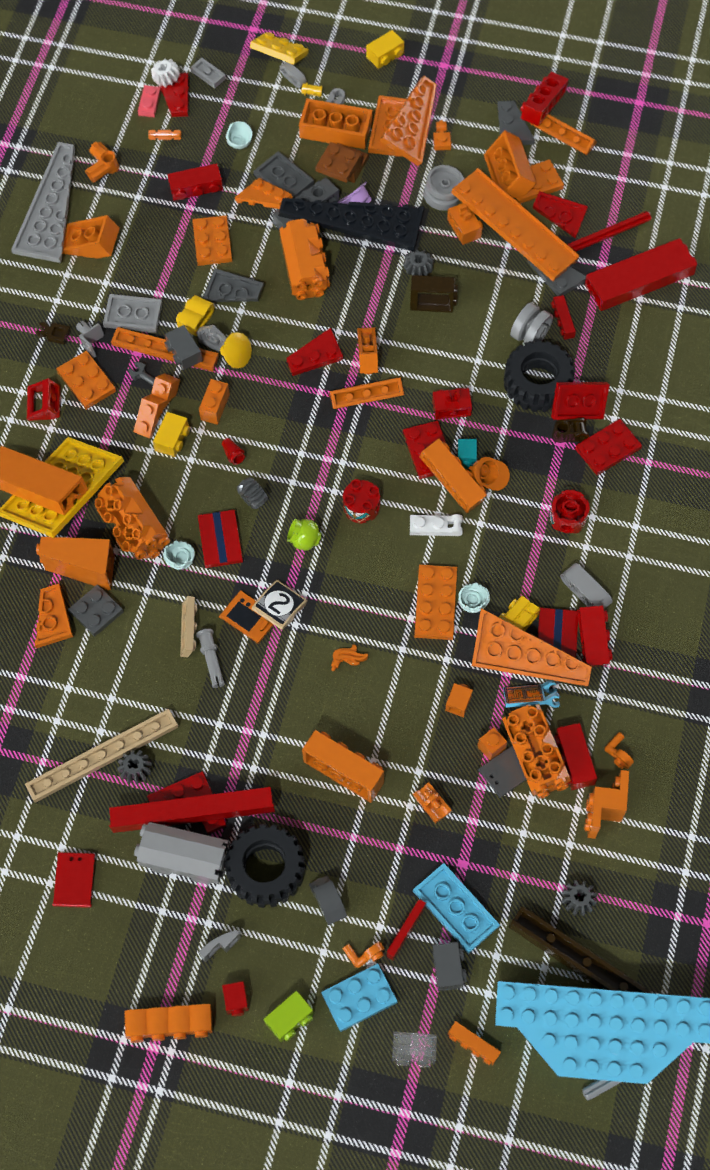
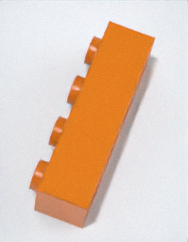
M456 1021L448 1032L449 1038L452 1041H458L461 1043V1047L466 1050L470 1049L474 1056H480L483 1058V1062L488 1065H494L501 1053Z

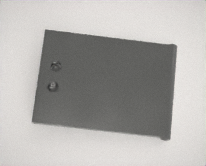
M513 746L478 769L499 798L526 781Z

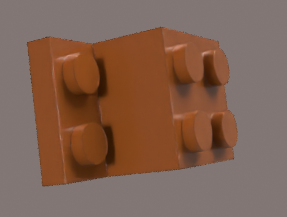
M330 142L316 165V172L346 183L348 181L355 183L369 159V154L340 143Z

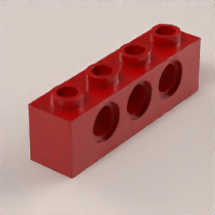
M550 72L547 77L543 78L541 84L537 85L534 93L529 95L528 100L523 102L520 109L522 111L520 119L539 126L566 93L569 79Z

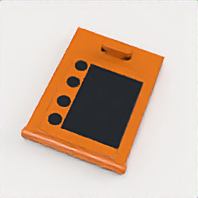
M240 590L219 615V618L259 644L274 624L253 611L252 606L256 601Z

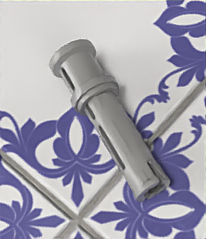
M203 629L196 633L201 643L200 652L205 655L212 687L218 688L216 680H218L219 686L222 687L225 683L216 655L218 647L214 644L212 637L214 632L212 629Z

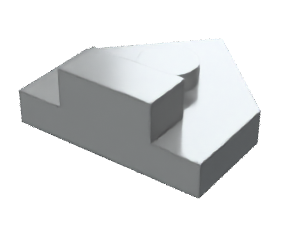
M215 325L200 327L197 331L199 343L220 352V348L224 345L227 337Z

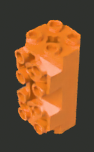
M305 219L288 221L286 227L283 229L282 226L279 231L292 295L296 296L298 300L321 297L324 295V291L330 287L328 278L329 269L325 264L326 256L325 252L322 251V238H319V225L312 222L308 224Z
M119 477L115 479V484L112 485L110 482L106 484L95 499V507L104 522L114 523L113 535L122 551L132 552L138 560L158 557L160 551L170 543V539L131 477Z
M535 704L536 708L526 705L511 711L508 719L504 717L502 720L533 796L537 795L541 799L549 796V792L567 789L569 787L568 782L571 780L540 704Z

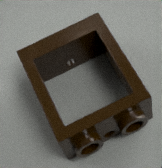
M412 275L410 310L452 313L453 306L457 305L458 285H454L455 278ZM418 292L443 293L449 295L419 294Z

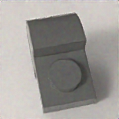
M328 876L319 878L309 884L328 925L347 917L340 896Z

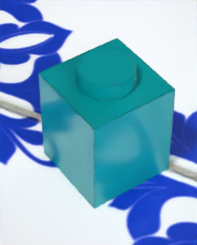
M458 439L457 457L461 460L462 466L465 469H469L477 461V439Z

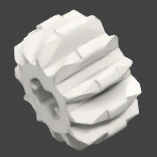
M164 58L163 61L159 60V63L153 64L154 68L151 69L152 78L159 87L164 86L166 88L169 84L172 85L173 82H178L177 78L180 77L179 67L172 59L167 60Z

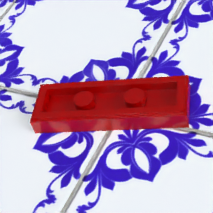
M421 899L417 901L387 950V957L393 961L426 908V903Z

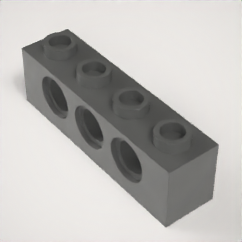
M325 177L321 181H317L308 190H304L294 199H303V201L310 202L321 200V202L332 203L333 201H339V189ZM276 209L272 213L273 224L278 229L282 226L284 229L286 223L292 220L278 216L280 209Z

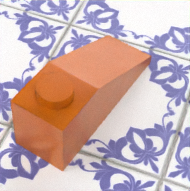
M375 327L357 328L360 373H378Z

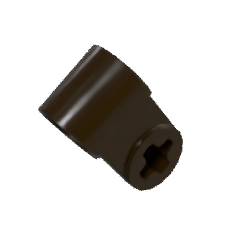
M586 419L558 420L553 429V440L558 443L582 442L589 438V433L586 432L585 427L587 424Z

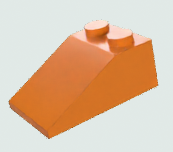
M108 215L67 223L63 254L96 259L109 257L112 255L120 228Z

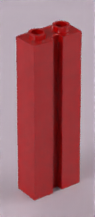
M679 238L587 274L585 286L590 295L594 296V301L600 311H604L694 275L697 261L689 253L687 245Z

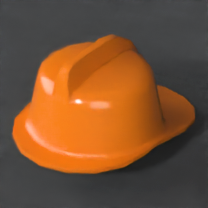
M483 457L477 460L473 466L469 467L474 480L485 488L498 491L503 489L509 482V469L506 464L499 460Z

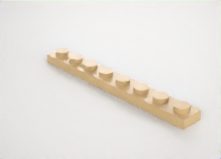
M167 709L25 783L34 803L118 760L123 757L124 753L129 754L131 749L135 751L178 728V724L170 710Z

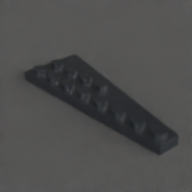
M283 198L278 216L291 220L305 219L308 224L312 222L325 229L413 252L424 206H419V208L409 207L408 205L398 207L392 206V204L380 206L364 202H349V204L338 203V201L327 203L321 202V200L310 202L303 201V199Z

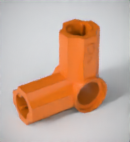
M94 142L89 152L97 162L85 170L86 175L92 182H96L107 173L113 174L119 170L115 153L109 151L101 142Z

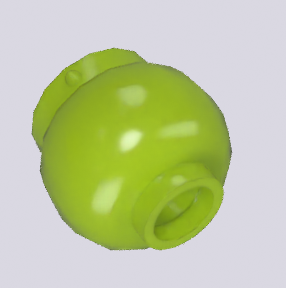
M294 519L287 535V542L292 543L295 548L303 551H308L313 546L316 547L321 539L318 525L309 519Z

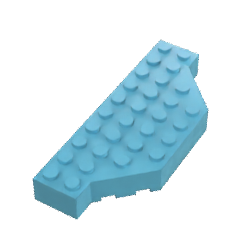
M498 981L495 1026L517 1027L558 1076L648 1084L693 1042L710 1044V998Z

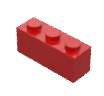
M217 163L167 174L173 201L223 190Z
M603 605L580 607L577 610L583 662L592 667L607 666L613 658L612 650L608 649L610 632L609 629L606 630L605 622H608L607 610H604Z
M580 723L557 728L553 738L557 747H559L560 755L571 781L568 782V785L570 784L571 790L595 785L597 776Z

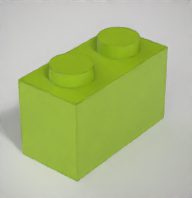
M295 991L266 1016L264 1022L280 1042L284 1040L289 1041L295 1036V1030L301 1025L305 1027L312 1021L313 1018L311 1016L314 1013L301 995Z

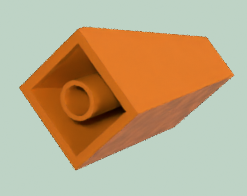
M41 536L40 543L36 547V553L40 556V563L43 564L46 571L93 586L98 585L105 590H111L115 554L110 539L52 538Z

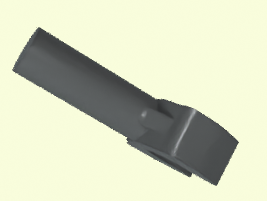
M134 362L135 368L139 371L135 372L129 368L128 371L131 379L136 381L142 378L153 386L155 378L145 372V364Z

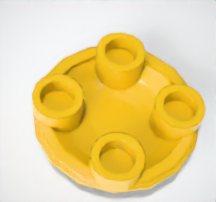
M233 332L226 338L224 345L221 346L220 353L232 368H242L251 358V343L243 333Z

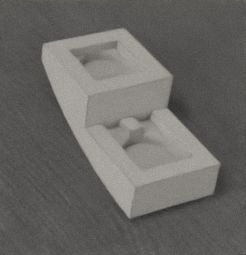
M237 930L225 933L205 945L198 954L207 962L220 947L227 953L238 942L241 935Z

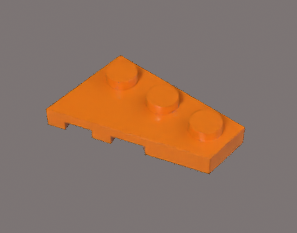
M258 178L234 198L236 203L245 201L249 205L259 203L263 204L264 207L280 209L283 198L293 197L291 193Z
M60 584L40 589L39 619L36 627L37 638L34 645L36 649L73 637Z

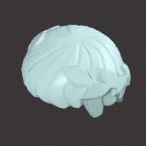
M176 540L173 544L171 543L165 547L163 556L165 562L170 567L182 570L192 564L195 558V551L187 542H178Z
M478 583L465 585L458 594L460 605L469 613L480 612L481 608L484 609L490 601L488 589L478 585Z

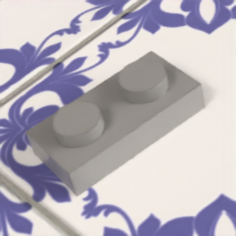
M200 58L190 67L192 73L213 88H216L226 79V74L203 58Z

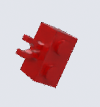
M469 388L442 389L433 392L432 403L435 420L471 416L472 403Z

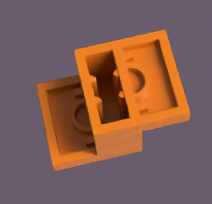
M621 770L619 776H615L612 788L595 787L593 793H589V798L586 801V811L589 812L584 825V831H588L587 838H596L601 820L622 822L627 811L629 771Z

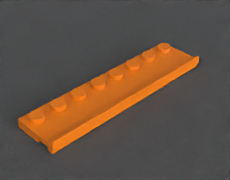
M479 168L452 189L451 193L466 204L469 209L552 281L556 280L568 267L575 264L578 260L579 255Z

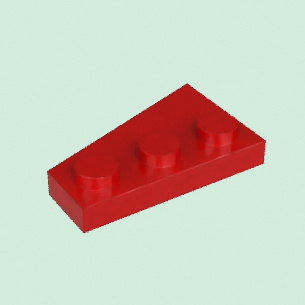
M180 73V77L177 78L178 82H173L172 85L169 84L166 88L161 86V92L171 117H188L189 76L188 73Z
M539 191L533 204V209L576 239L588 206Z
M329 328L288 356L286 362L292 376L341 361L343 360V355L331 328Z

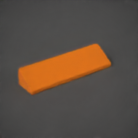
M549 114L539 126L530 123L532 126L585 155L597 143L595 139Z
M401 377L329 391L333 409L402 396L404 392Z

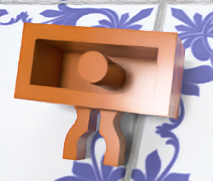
M462 203L448 209L447 220L462 245L481 238L482 222L477 220L475 213L466 204Z

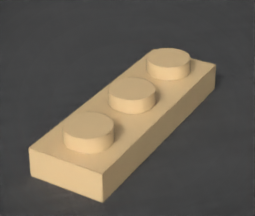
M187 596L182 603L180 657L187 658L196 648L194 633L196 632L197 623L194 622V616L197 612V604H195V597Z

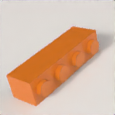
M438 439L421 452L420 459L466 513H469L485 500L487 494L484 487L476 483L473 474L469 470H465L461 460L450 452V448L445 442Z

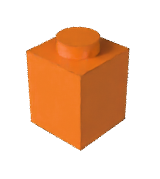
M454 683L445 711L464 717L472 698L473 690L465 684L458 685Z
M494 727L478 741V748L489 761L505 751L507 741Z

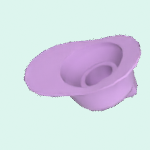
M364 182L354 192L339 200L338 203H369L371 197L365 188L367 182Z

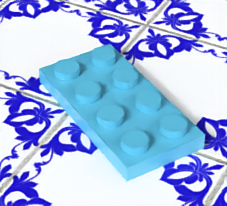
M444 863L413 889L415 895L426 903V907L468 954L500 927V924Z

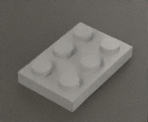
M110 294L103 326L104 328L117 329L119 327L132 331L156 333L163 304L162 299Z

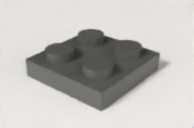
M98 585L68 609L94 637L123 613V609Z

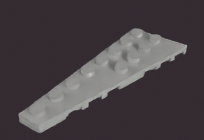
M57 143L12 246L13 254L61 263L75 156L73 144Z

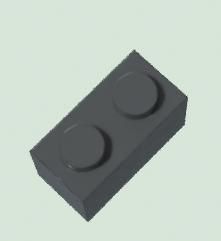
M184 325L165 334V347L168 352L172 351L176 365H180L185 370L202 362L201 351Z
M458 942L433 945L432 953L437 991L463 989V982H467L466 970L461 968V961H464L463 948L458 947Z

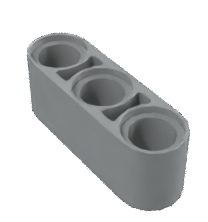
M574 563L560 575L563 583L587 607L603 605L605 609L613 603L611 596L579 564Z

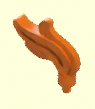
M352 645L351 648L337 649L333 653L331 670L335 671L343 661L354 666L360 665V662L368 659V654L357 653L356 645Z

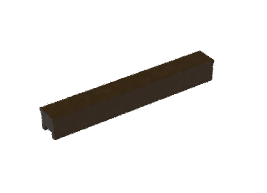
M523 906L508 927L601 990L653 994Z

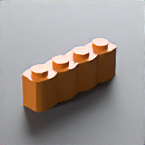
M211 1004L125 1011V1037L131 1043L143 1042L144 1038H152V1041H163L168 1036H173L174 1039L180 1040L186 1039V1035L195 1034L196 1038L208 1037V1033H213Z

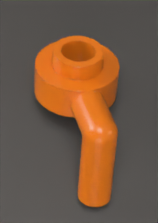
M618 732L605 746L604 750L614 757V763L620 769H629L634 763L633 759L625 751L615 749L625 738L622 733Z
M377 942L360 957L357 956L350 944L343 947V950L356 968H360L370 960L375 962L384 955L383 951L385 948L381 942Z

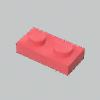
M144 85L138 108V116L155 117L161 95V87Z

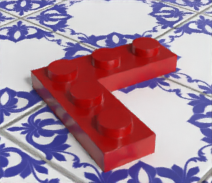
M202 771L149 794L147 798L149 802L211 795L212 791ZM224 819L202 821L208 835L227 827Z

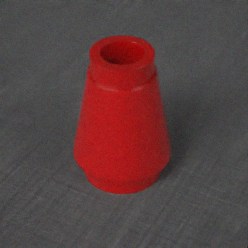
M230 438L222 441L228 461L234 465L242 463L245 459L244 450Z

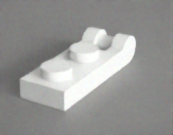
M459 514L452 516L410 515V535L461 536L463 534V528L461 527L463 516ZM448 524H453V527L448 528Z

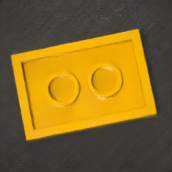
M269 32L252 40L250 48L293 65L308 56L309 49L304 48L301 44L291 43L288 39L275 37L273 33Z

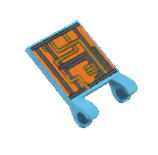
M548 680L540 685L503 687L506 708L532 706L535 704H546L554 708L559 707V701H552L554 698H560L557 689L549 688L551 685H556V681Z

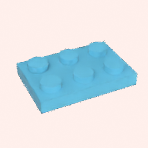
M379 964L321 992L340 1032L397 1003Z

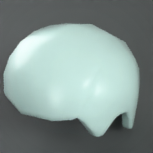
M241 121L231 123L226 133L227 143L234 149L247 147L252 139L250 126Z

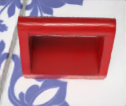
M47 378L27 387V420H51L60 417V385ZM35 392H42V409L34 412Z

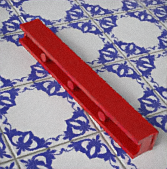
M271 787L109 808L110 829L113 833L140 830L143 824L148 825L149 822L171 826L275 812Z

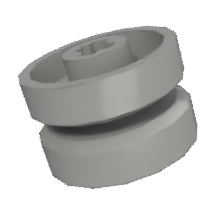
M439 165L431 169L423 190L424 199L427 204L437 210L446 211L458 205L459 199L451 192L456 185L464 180L461 172L449 165Z
M530 302L517 316L510 335L517 341L524 339V345L530 341L532 343H535V341L542 342L551 327L553 315L545 310L540 312L539 306Z

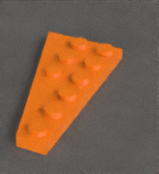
M426 76L420 78L379 140L417 166L423 162L437 84Z
M481 608L472 660L473 667L589 686L592 666Z

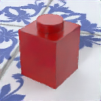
M243 981L222 985L228 1015L231 1014L232 1017L244 1015V1011H249Z

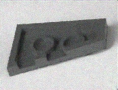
M214 268L203 299L209 302L259 301L264 283Z

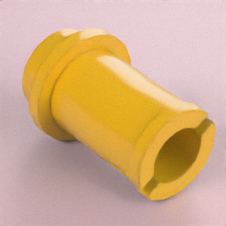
M306 82V84H302L301 93L304 96L307 94L321 97L323 86L310 85Z

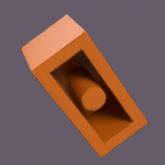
M210 380L199 407L200 419L202 421L218 425L230 396L228 383Z

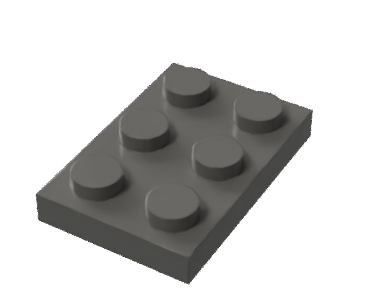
M280 152L275 153L254 170V175L257 178H261L291 193L293 199L314 185V180Z

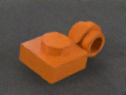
M439 120V122H436V132L438 133H433L434 151L451 150L450 132H446V121Z

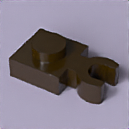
M44 322L39 323L40 328L44 330H36L38 337L43 338L47 336L48 341L65 345L71 331L69 326L52 323L50 327Z

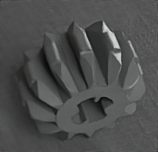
M417 249L415 253L410 251L409 255H406L404 268L407 275L428 276V273H431L433 270L434 261L430 253L426 254L425 250L419 252Z
M246 478L237 486L238 494L252 509H258L268 500L264 489L253 478Z
M132 749L130 751L131 755L128 756L124 753V759H119L118 761L121 766L117 768L118 772L121 773V779L127 778V783L129 784L133 780L136 784H139L140 778L146 781L145 775H151L149 768L152 767V763L148 761V755H143L140 750L135 754Z
M574 880L573 885L568 883L566 885L567 890L562 892V895L565 897L562 899V903L568 904L565 910L569 911L572 908L574 916H576L578 911L581 916H585V910L591 913L593 910L592 906L597 904V901L594 900L597 897V893L591 892L593 889L592 885L588 888L585 887L586 881L579 885V882ZM576 895H580V898L583 897L582 902H579V899H575Z

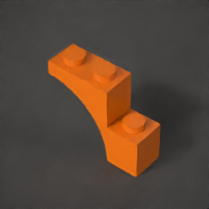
M165 373L155 377L151 394L141 400L133 432L149 439L153 437L163 410L176 397L180 379Z

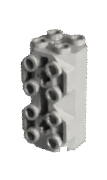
M151 822L148 825L143 824L140 832L142 839L140 844L136 845L134 852L139 866L151 868L153 872L160 874H177L189 877L192 881L202 884H220V878H223L225 872V861H227L225 849H230L228 840Z

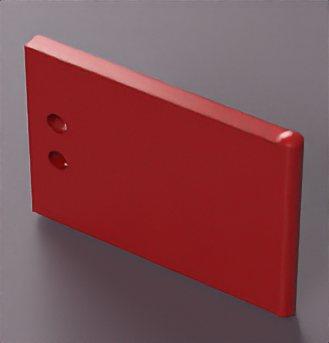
M58 852L52 906L91 908L95 854Z

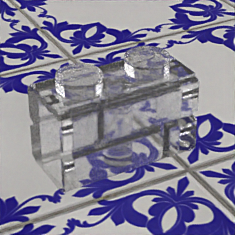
M394 1032L392 1061H396V1065L409 1066V1062H416L419 1067H431V1064H435L437 1035Z

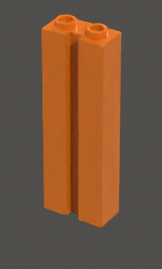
M4 446L0 447V490L64 516L74 506L73 501L75 499L79 500L88 491L82 476Z

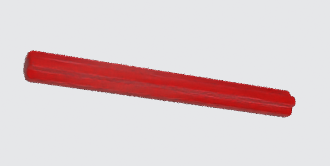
M647 211L567 245L577 252L650 221L651 214Z

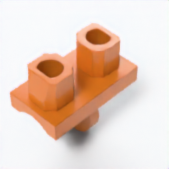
M429 782L413 793V797L435 824L452 811Z

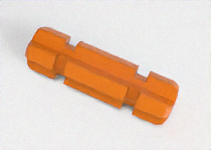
M149 130L148 138L149 140H156V138L158 140H172V138L174 140H181V130Z

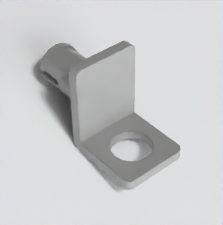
M80 321L84 326L78 323L76 329L81 333L79 335L84 349L95 358L96 354L91 344L104 336L101 325L97 323L90 328L85 321Z

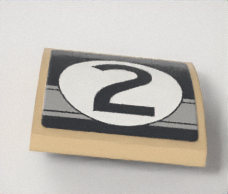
M276 580L252 606V610L283 630L293 621L294 616L306 606L307 600Z

